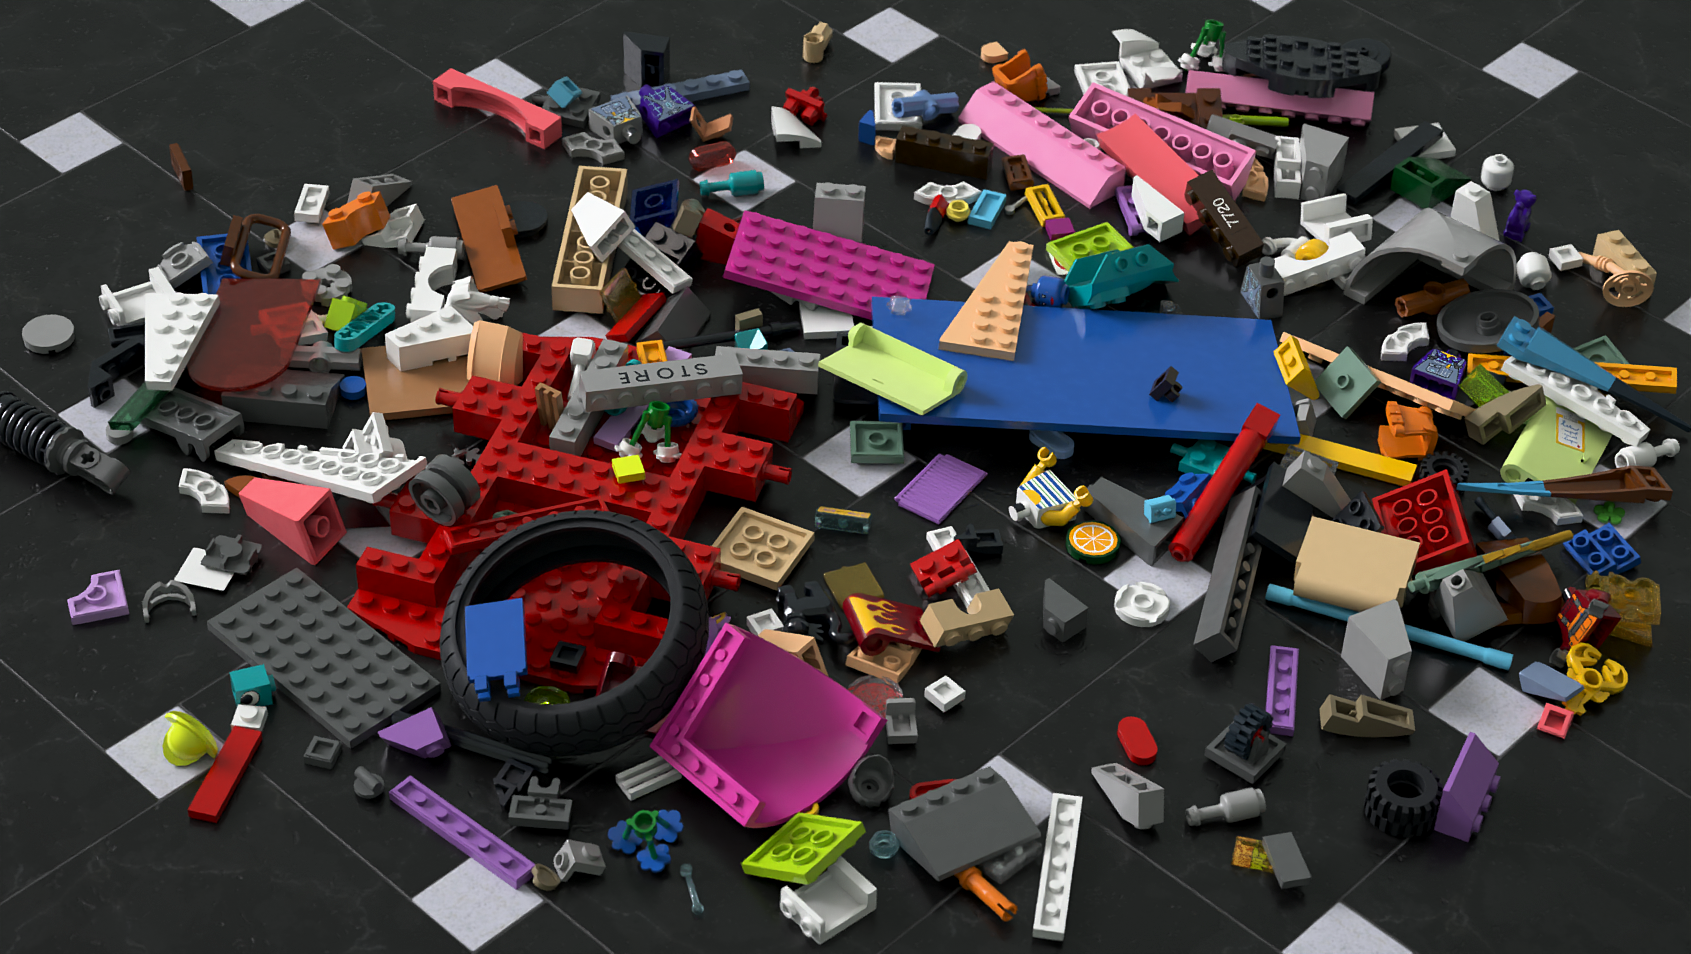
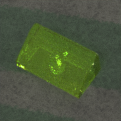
M1481 364L1475 367L1459 384V387L1479 407L1510 393Z

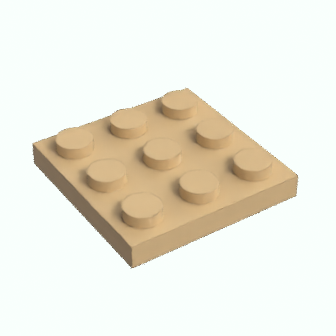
M741 507L713 543L712 547L721 548V571L741 574L743 579L778 591V587L783 584L813 543L814 532Z

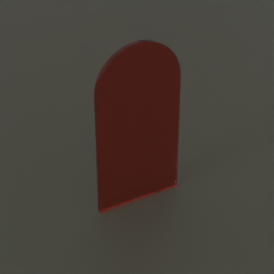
M223 278L216 292V295L219 296L220 304L187 363L190 378L199 386L209 390L237 392L263 386L281 376L291 363L319 291L321 279Z

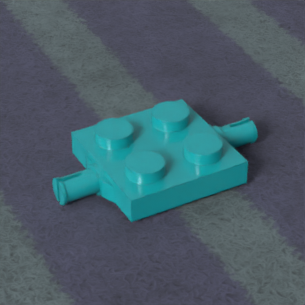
M1198 439L1189 448L1174 442L1170 452L1183 457L1179 463V471L1184 473L1192 472L1194 474L1210 473L1212 477L1231 447L1218 443L1215 440ZM1247 471L1242 480L1253 484L1257 474Z

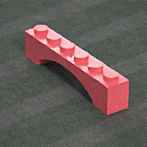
M452 68L433 81L435 101L451 108L455 106L472 107L500 115L524 131L526 142L544 150L562 136L561 116Z

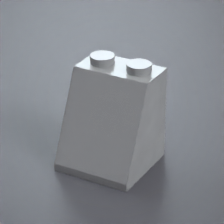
M1303 125L1300 139V199L1311 201L1329 197L1343 176L1349 137L1311 125Z
M817 183L814 200L813 230L830 233L831 235L851 239L863 244L866 186Z
M1393 599L1348 617L1341 657L1380 700L1399 694L1404 690L1412 650L1399 604Z

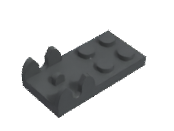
M175 387L172 391H160L131 411L133 421L176 437L181 450L187 456L192 453L194 446L196 454L202 462L210 457L209 446L232 430L236 437L244 433V422L240 412Z

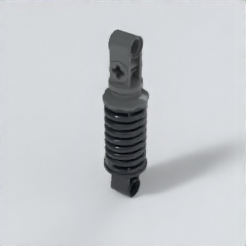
M0 391V443L41 464L50 472H54L57 475L64 474L65 472L71 476L79 475L109 494H113L131 474L130 470L122 462L93 448L90 442L84 440V434L80 429L68 426L66 423L44 413L35 406L22 401L9 391Z

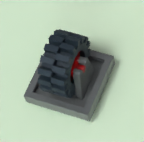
M1250 703L1246 704L1244 709L1242 708L1239 711V715L1234 717V721L1206 747L1205 756L1253 784L1285 753L1287 744L1270 734L1271 731L1269 729L1273 726L1272 715Z

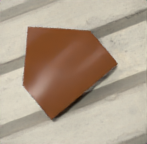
M1156 94V97L1143 98V103L1177 118L1195 119V110L1182 102H1171V100L1161 94Z

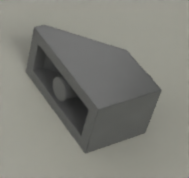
M1048 578L1045 580L1043 628L1063 643L1086 628L1089 607Z

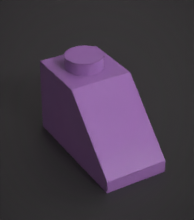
M432 707L378 732L380 738L389 746L422 758L437 757L444 752V749L451 747L442 720Z

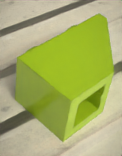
M343 296L342 300L332 298L324 327L334 331L340 330L366 311L367 303L347 296Z

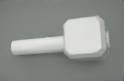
M578 337L573 340L570 361L571 370L574 373L567 397L568 400H570L579 384L580 371H586L596 353L593 340Z

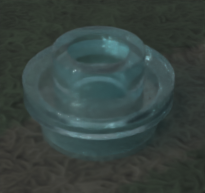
M881 830L876 832L870 839L869 850L878 858H891L899 851V841L894 833Z

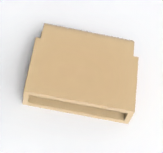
M1312 516L1296 560L1293 595L1358 612L1393 599L1398 602L1399 607H1402L1408 591V582L1411 581L1417 563L1420 543Z

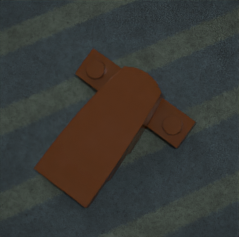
M1525 537L1476 543V552L1480 556L1530 542V540ZM1540 551L1485 572L1496 582V593L1508 602H1499L1508 620L1496 626L1521 623L1545 624L1557 621V614L1566 603L1562 598L1555 575Z

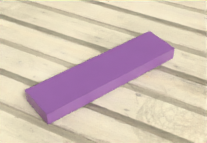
M1274 645L1270 647L1266 712L1270 713L1273 717V726L1269 729L1271 731L1270 734L1293 736L1298 648Z

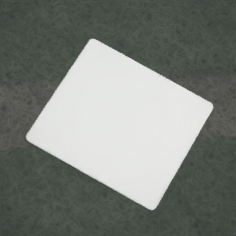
M193 548L174 580L222 591L225 590L234 572L201 565V560L206 555V551Z

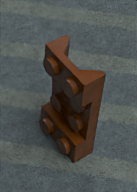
M1151 88L1127 89V97L1142 103L1143 98L1156 97V94L1163 95L1171 100V102H1182L1195 110L1194 120H1182L1204 129L1207 128L1211 115L1223 118L1220 88H1197L1196 93H1151Z

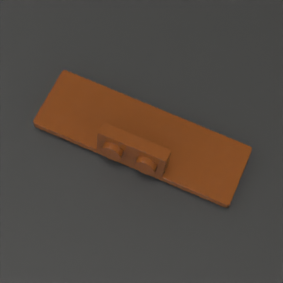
M498 185L451 198L478 291L484 293L527 280L514 235L518 234L515 221L511 220L514 218L510 205H504Z

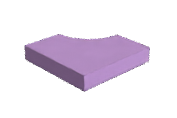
M120 570L91 575V583L88 588L78 596L67 599L72 625L129 614Z

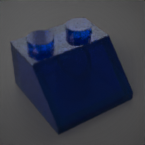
M678 179L632 190L630 220L635 225L634 229L644 238L655 222L669 228L676 218L680 185Z

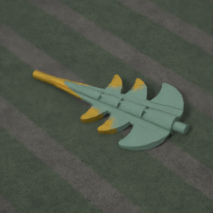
M1566 530L1541 539L1422 571L1416 574L1415 580L1408 582V588L1411 595L1420 592L1427 594L1437 590L1444 578L1462 569L1483 573L1549 547L1573 539V533L1571 530Z

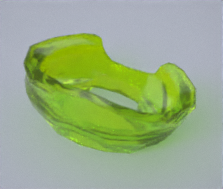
M553 686L534 688L524 699V701L538 704L555 705L570 703L567 693Z

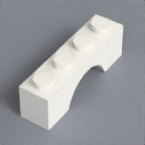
M1350 231L1329 239L1328 251L1319 258L1296 260L1286 255L1275 258V268L1284 280V296L1352 272L1365 258V248Z
M426 247L424 257L421 256L419 260L420 272L415 274L416 288L411 289V303H408L406 308V318L410 319L411 322L444 308V295L435 292V290L442 286L453 284V281H455L458 269L456 249Z

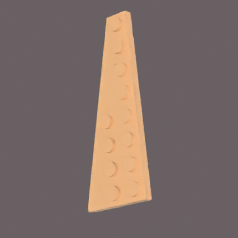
M1021 241L1008 242L941 336L938 350L1014 361L1033 245Z
M1283 332L1280 342L1283 343L1290 334ZM1293 336L1298 339L1302 351L1309 353L1308 359L1321 364L1324 359L1329 361L1330 365L1339 355ZM1368 366L1381 381L1377 387L1432 408L1442 414L1461 420L1462 416L1466 417L1476 410Z

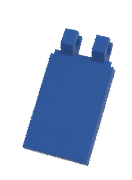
M523 598L465 606L467 678L469 684L475 683V691L478 694L479 702L491 701L490 680L504 679L508 698L520 696L519 676L528 675L525 605Z

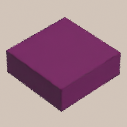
M1069 217L1045 220V228L1051 241L1075 233Z

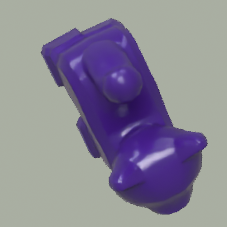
M1515 190L1516 205L1508 217L1503 233L1504 236L1522 242L1525 237L1524 231H1528L1530 228L1531 207L1537 199V196L1529 190Z

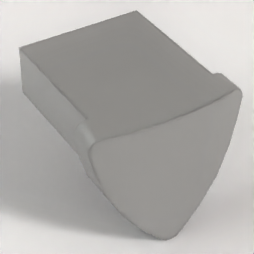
M1306 398L1292 405L1299 433L1312 437L1316 425V416L1311 400Z

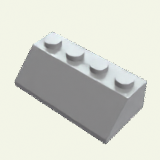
M716 346L715 356L736 354L743 373L742 382L792 393H818L821 368L818 367V363L822 360L821 354Z

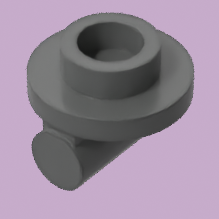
M363 766L356 769L355 776L357 779L354 782V790L358 796L374 798L383 792L384 781L379 775L370 773Z

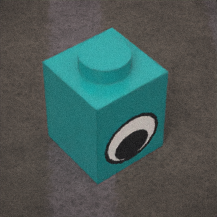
M264 664L230 672L232 693L237 706L242 704L262 707L273 704L271 692L276 691V685L273 675H267Z

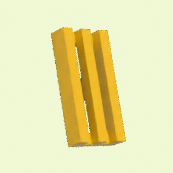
M1049 184L1026 188L1025 195L1042 227H1045V220L1066 218ZM1041 191L1044 192V194H1045V196H1046V198H1047V200H1048L1050 206L1052 207V209H1053L1055 215L1052 214L1050 208L1048 207V202H1047L1046 199L1043 197Z

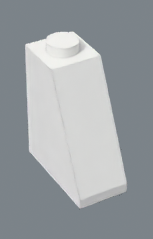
M1472 181L1456 190L1451 218L1499 241L1491 193Z
M588 192L571 209L587 244L601 262L635 228V225L624 210Z

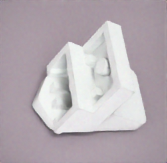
M373 412L364 429H352L343 445V449L356 450V452H359V455L381 452L382 457L395 458L397 454H403L405 459H407L403 442L400 439L389 437L388 426L385 424L383 413Z

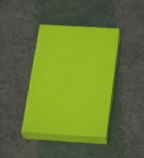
M1108 222L1046 244V250L1068 272L1075 259L1115 249L1123 251L1134 248Z

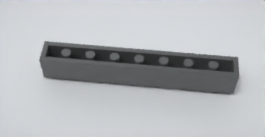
M1257 486L1230 499L1193 644L1198 652L1203 654L1211 663L1238 649L1263 545L1250 537L1262 494Z

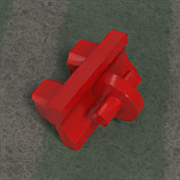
M812 86L808 91L802 90L801 93L791 88L787 89L785 92L787 101L783 109L788 110L794 116L799 111L803 112L801 114L802 121L811 126L818 119L824 121L827 118V114L824 113L823 98L819 96L818 88Z

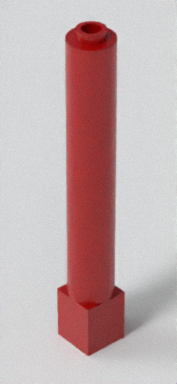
M1259 403L1255 405L1244 422L1241 432L1170 542L1168 548L1174 559L1180 562H1189L1193 559L1258 453L1263 450L1275 431L1280 414Z

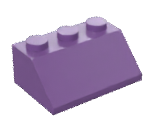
M1469 732L1443 789L1434 828L1435 831L1466 842L1469 841L1473 831L1479 832L1484 817L1480 814L1481 812L1487 813L1492 800V796L1489 794L1490 792L1496 793L1501 779L1500 776L1496 775L1499 763L1476 733Z

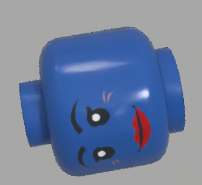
M1041 276L1038 282L1032 285L1031 298H1035L1037 306L1061 308L1063 304L1066 305L1068 302L1069 285H1066L1065 280L1059 277Z

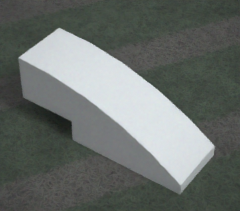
M1275 136V139L1279 140L1274 152L1275 197L1299 199L1301 187L1299 138Z

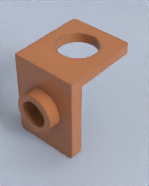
M695 106L691 110L690 122L704 142L714 137L719 138L725 133L730 132L733 116L729 114L706 123Z

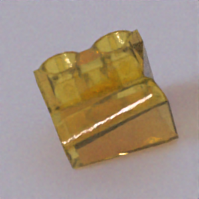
M1618 574L1602 578L1600 591L1611 595L1610 605L1622 617L1609 635L1652 647L1651 624L1659 625L1661 617L1659 584L1648 578L1628 581L1625 577Z

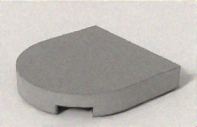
M192 242V244L186 245L178 243L162 255L164 259L157 267H159L172 288L175 289L213 262L199 243Z

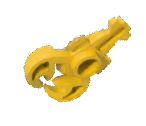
M1579 643L1572 646L1566 656L1567 665L1570 667L1567 671V677L1584 685V690L1567 702L1562 701V704L1566 706V710L1572 711L1574 715L1578 714L1579 716L1586 712L1583 705L1590 699L1596 703H1602L1610 695L1623 691L1628 683V674L1625 668L1613 660H1606L1605 665L1602 666V675L1593 668H1584L1596 664L1602 655L1596 648L1587 643Z

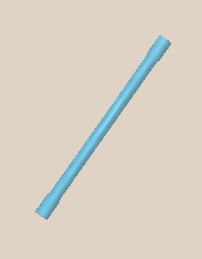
M1271 583L1268 586L1265 597L1266 600L1287 606H1295L1348 622L1349 616L1359 613L1358 611L1294 596V590ZM1404 624L1408 639L1411 641L1479 660L1487 665L1504 670H1510L1513 654L1493 648H1484Z

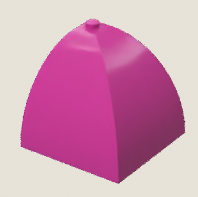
M725 623L649 747L741 825L750 828H765L787 822L798 812H807L813 808V804L820 803L851 774L855 764L866 755L886 724L887 719L842 685L798 657L753 633Z

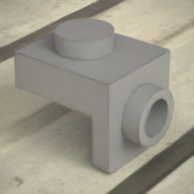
M914 698L886 700L885 719H887L888 744L917 743L918 734Z
M567 840L554 858V866L560 881L567 882L574 871L600 876L606 868L599 846L591 843Z

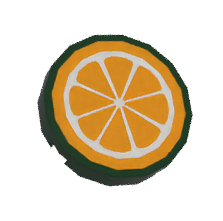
M1092 520L1082 521L1073 525L1068 530L1065 545L1068 553L1078 561L1081 558L1086 560V563L1093 565L1104 564L1113 560L1116 557V553L1119 552L1121 540L1118 532L1112 526L1104 522Z

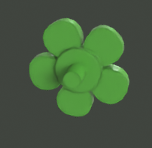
M1607 501L1604 502V506L1596 505L1594 507V513L1598 515L1597 520L1602 523L1610 521L1611 524L1617 525L1621 523L1622 517L1625 516V510L1621 507L1615 508L1613 502Z

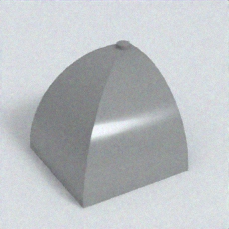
M1425 208L1373 250L1353 269L1346 282L1343 294L1365 304L1417 259L1457 279L1464 278L1469 285L1479 290H1513L1517 272L1516 256L1513 249L1507 244L1434 209Z

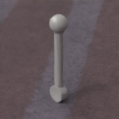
M1024 196L1013 205H1007L1005 213L1008 215L1014 214V210L1028 200L1027 197Z

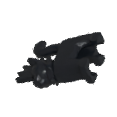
M816 581L807 582L804 585V594L807 597L798 599L791 585L778 587V596H776L777 608L784 610L783 625L785 626L781 629V632L811 636L815 638L816 643L823 644L822 637H824V631L822 627L830 626L828 634L834 643L849 645L855 640L854 633H840L843 625L836 613L829 589H823Z

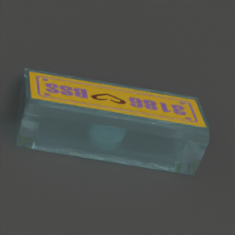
M819 506L815 513V527L868 534L873 513Z

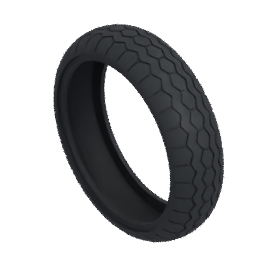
M578 510L547 515L535 521L527 522L498 538L497 541L490 544L475 558L459 578L447 602L441 625L440 655L444 675L453 697L464 713L485 733L510 747L528 753L555 757L580 756L604 751L643 734L671 712L704 658L709 635L708 603L703 584L691 561L677 544L653 526L636 518L609 511ZM584 562H609L631 567L654 579L670 595L669 620L658 647L649 660L633 676L608 692L574 703L538 704L514 697L508 698L507 694L490 684L491 701L479 702L478 694L475 691V683L469 684L467 678L465 606L508 600L517 590L538 576L563 566Z

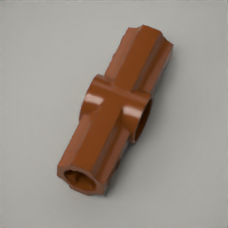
M1464 278L1445 284L1431 281L1425 283L1421 291L1397 297L1395 305L1397 313L1402 318L1421 312L1435 315L1442 310L1443 306L1462 295L1471 293L1468 287V282Z

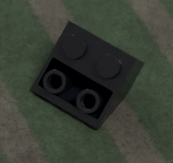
M624 31V73L641 88L644 85L657 87L667 84L670 77V37Z

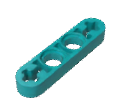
M376 303L334 334L335 349L349 352L359 348L395 320V306L390 303Z

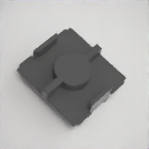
M240 534L236 538L219 535L215 539L213 538L205 550L206 555L201 560V565L247 575L248 572H252L253 565L258 562V555L263 545L245 541Z

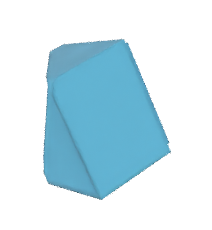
M563 77L552 85L547 94L560 107L564 108L578 98L582 91L568 77Z

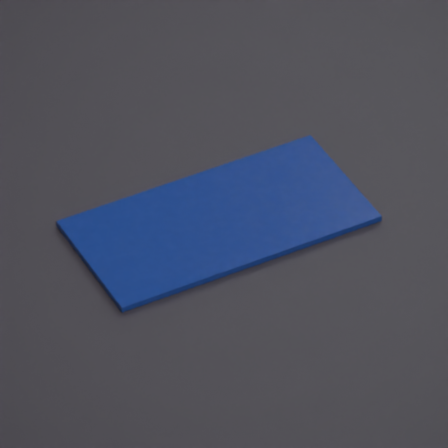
M872 296L871 311L874 329L963 369L968 375L966 384L958 395L923 416L877 395L880 422L1235 441L1241 432L1244 422L1255 405L1259 403L1280 414L1276 429L1267 443L1299 445L1301 437L1289 389L1274 355L1278 345L1271 320L1023 305L1014 361L938 350L941 336L966 302ZM1172 366L1179 372L1176 381L1183 387L1178 392L1180 396L1174 402L1169 401L1165 395L1156 401L1149 395L1153 383Z

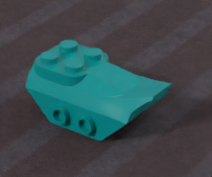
M1148 244L1123 251L1115 249L1075 259L1065 278V283L1069 285L1068 302L1071 304V307H1077V309H1097L1105 307L1106 304L1125 302V296L1143 290L1152 283L1179 282V279L1173 273L1174 263Z

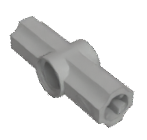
M318 341L313 346L282 345L281 367L307 368L313 372L329 373L330 370L360 371L362 366V349L357 348L349 352L339 351L327 341Z

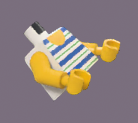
M1042 447L1038 451L1039 464H1035L1020 484L1017 489L1016 504L1009 507L1010 516L1014 521L1026 518L1034 528L1038 529L1048 526H1064L1069 521L1076 519V514L1080 511L1081 506L1088 507L1093 503V497L1085 486H1079L1073 495L1050 469L1044 470L1046 467H1052L1056 463V456L1053 452L1047 457L1049 454L1047 447Z

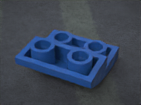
M1610 523L1590 534L1584 529L1574 535L1572 540L1563 543L1567 551L1593 580L1608 578L1641 564L1640 556Z

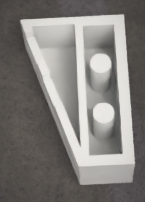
M450 305L386 333L387 359L400 371L433 365L432 361L448 358V362L456 361V356L466 355L469 352L473 326Z

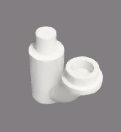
M1304 236L1298 239H1272L1265 237L1262 239L1264 243L1262 253L1264 255H1272L1277 251V248L1286 247L1281 252V256L1286 255L1295 259L1298 248L1309 239Z

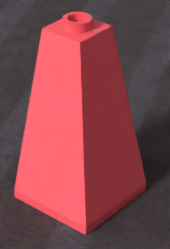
M254 478L238 493L250 518L311 565H316L347 533L330 488Z

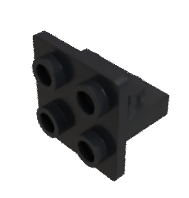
M1360 491L1331 520L1379 533L1384 529L1367 493Z

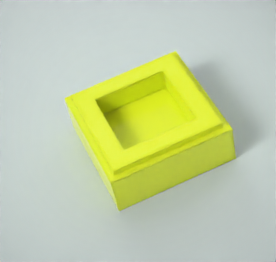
M639 455L612 459V467L618 484L645 479V471Z

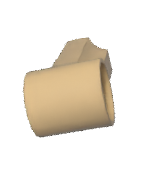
M820 22L817 26L813 27L810 33L804 35L803 59L805 61L817 63L823 60V51L833 36V29L827 23Z

